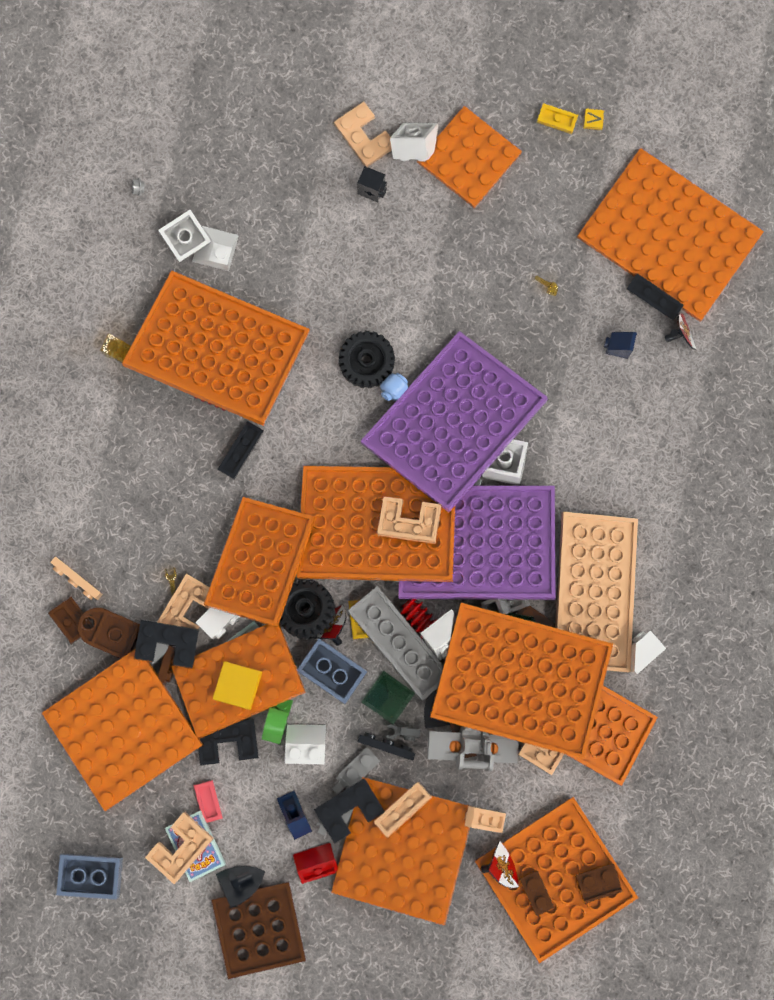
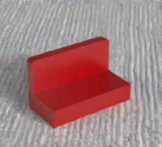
M331 843L293 854L301 884L337 873L338 866Z

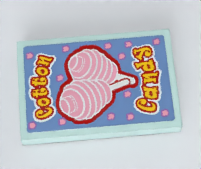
M201 811L190 815L192 819L213 837ZM170 825L165 830L175 851H177L185 840L171 829L172 825ZM215 839L212 840L185 872L189 882L226 865Z

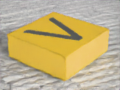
M585 109L584 129L602 130L604 110Z

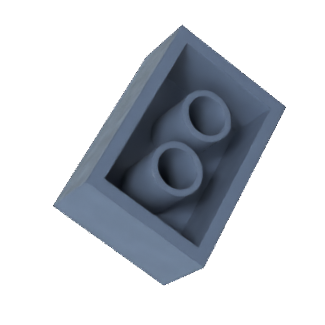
M321 639L317 640L297 669L298 673L343 704L347 703L367 674L366 670Z
M61 854L56 895L118 899L120 897L123 858Z

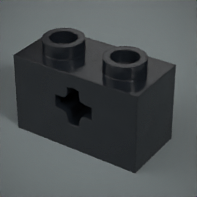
M364 166L357 182V194L375 202H378L380 197L384 198L387 191L386 174Z

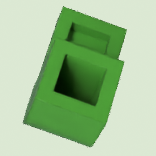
M287 700L269 708L262 740L281 744L293 700Z

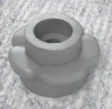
M138 177V179H132V194L140 196L145 191V183Z

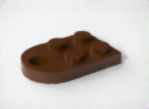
M92 608L80 617L78 633L86 644L121 659L129 654L139 632L140 624L104 608ZM89 617L94 620V626L91 629H86L83 626L85 618Z

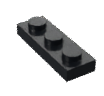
M638 273L627 287V290L671 320L676 318L684 306Z
M247 421L218 467V471L235 480L263 435L264 430Z
M366 732L364 736H359L358 743L411 761L414 760L416 753L412 752L413 748L402 745L401 748L393 746V741L383 738L381 742L375 740V735Z

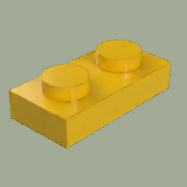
M543 103L537 123L572 134L578 115Z

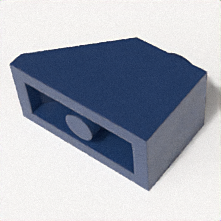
M612 332L609 337H606L604 342V348H607L606 354L628 359L633 352L637 333Z
M295 790L277 798L294 840L312 832Z

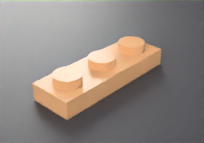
M56 556L50 562L54 565L53 570L61 576L63 574L69 577L67 581L75 588L78 585L83 588L84 591L82 593L90 600L93 597L98 600L103 595Z
M417 782L377 818L374 823L386 837H389L432 797L420 782Z
M468 806V811L465 815V826L502 833L506 813Z

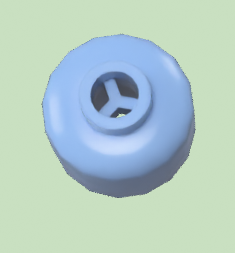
M399 373L389 374L380 385L382 397L387 401H397L408 389L407 379Z

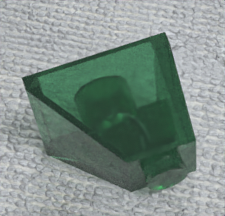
M383 671L361 703L389 723L394 724L415 693Z

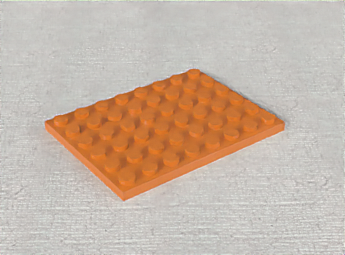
M640 148L577 238L635 277L638 273L682 303L684 305L682 310L701 322L764 231Z
M171 270L122 365L264 426L310 329Z
M303 466L300 513L314 516L316 520L297 571V578L453 582L455 506L450 512L441 507L435 544L378 536L377 531L384 497L403 499L401 518L419 520L422 502L437 503L391 467Z
M461 603L430 717L584 759L613 643Z

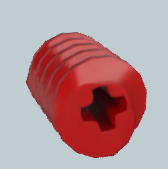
M410 599L400 607H403L401 615L408 613L405 620H413L410 626H418L415 632L419 633L428 628L437 619L430 620L433 614H425L428 608H420L423 604L422 601L416 603V599Z

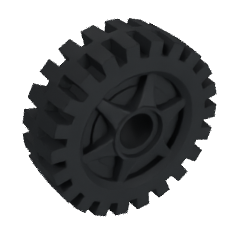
M360 331L357 334H352L349 339L345 340L339 353V366L343 376L349 383L351 382L356 387L360 386V388L379 386L392 373L395 364L392 345L383 335H379L374 331L373 333L370 331ZM364 356H370L372 361L366 364L361 359Z
M301 580L298 581L297 585L294 582L280 623L294 637L310 639V636L316 638L318 633H324L325 628L328 630L330 627L329 623L334 621L333 616L336 614L334 600L329 591L316 581L306 580V582H303ZM310 607L307 612H302L304 608Z

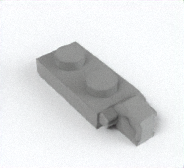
M366 747L339 773V776L336 778L339 782L332 790L338 794L344 788L351 787L359 782L362 777H365L380 760Z

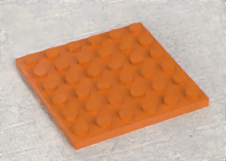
M135 649L42 712V715L104 811L109 810L203 746L165 685L158 678L150 662L134 659Z
M365 778L384 811L390 808L409 790ZM431 796L432 798L389 837H386L374 823L377 818L368 823L360 808L356 806L353 809L348 827L351 834L346 836L331 893L445 925L470 827L465 826V815L468 811V805Z
M571 797L502 842L515 865L519 887H504L489 872L482 873L539 964L638 899V896L574 797ZM496 847L475 860L480 871L482 865L490 864ZM614 863L623 892L584 903L576 875ZM535 871H538L555 907L536 916L519 880Z

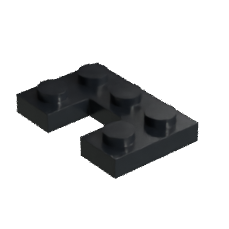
M141 620L134 659L154 662L157 643L176 646L173 666L192 669L199 629Z
M254 719L239 721L200 738L203 746L198 748L200 766L220 763L219 743L237 741L239 761L259 758Z
M365 778L314 809L334 844L351 834L341 817L348 811L358 806L368 823L385 812Z

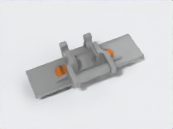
M464 726L460 728L459 733L429 731L427 759L456 760L457 770L470 768L492 771L494 762L517 763L519 741ZM464 754H484V761L464 760Z

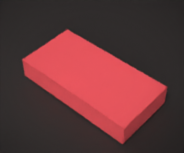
M213 780L194 785L199 809L206 822L222 819Z

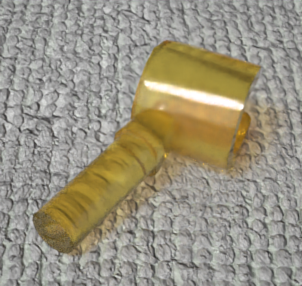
M539 276L535 277V280L548 287L546 291L548 294L556 296L558 285L555 282L545 281Z
M174 567L172 575H168L167 568L165 569V577L170 583L171 596L176 591L175 579L177 573Z

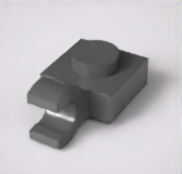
M393 724L387 726V728H393L395 731L392 736L386 735L387 739H394L398 735L404 736L403 740L410 741L420 738L421 730L397 727Z

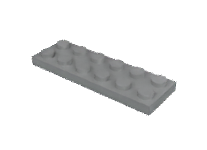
M378 586L347 611L421 701L438 688L444 667L443 664Z

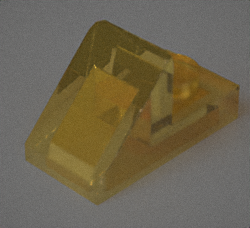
M108 333L100 351L105 357L122 363L131 345Z

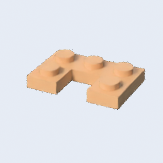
M362 102L334 121V125L364 166L368 167L392 150L391 137L385 130L370 141L361 127L373 120L375 115L366 103Z
M383 498L377 531L378 536L436 543L441 504L422 502L419 520L401 518L403 499Z
M186 574L157 623L199 629L200 626L184 618L193 601L207 609L210 608L204 605L210 587Z
M524 743L518 753L519 756L550 775L553 774L564 756L563 753Z
M183 812L171 826V829L185 840L179 849L173 854L162 843L158 842L145 857L173 884L177 883L214 839L186 812Z

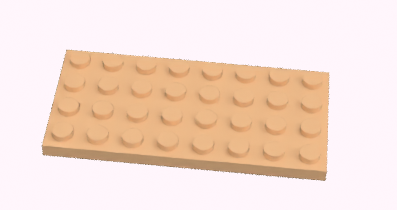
M562 512L555 628L613 643L607 671L629 673L631 670L638 519Z

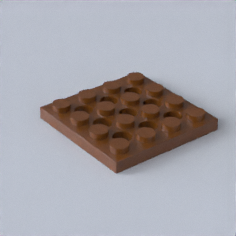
M289 882L259 888L248 900L233 908L230 907L226 896L211 900L228 979L306 961ZM276 900L279 902L280 908L278 911L273 912L269 909L268 904L270 901ZM251 905H258L260 914L252 916L249 913V907ZM237 909L240 911L241 917L239 920L234 921L230 918L231 910ZM281 920L284 924L283 930L275 931L272 926L273 922ZM257 924L264 927L265 931L261 936H257L253 932V928ZM242 929L245 932V938L243 940L235 939V930ZM279 940L287 941V950L280 951L277 948V942ZM259 945H267L269 948L267 955L262 956L258 953L257 948ZM241 949L248 950L249 958L241 960L238 957V951Z

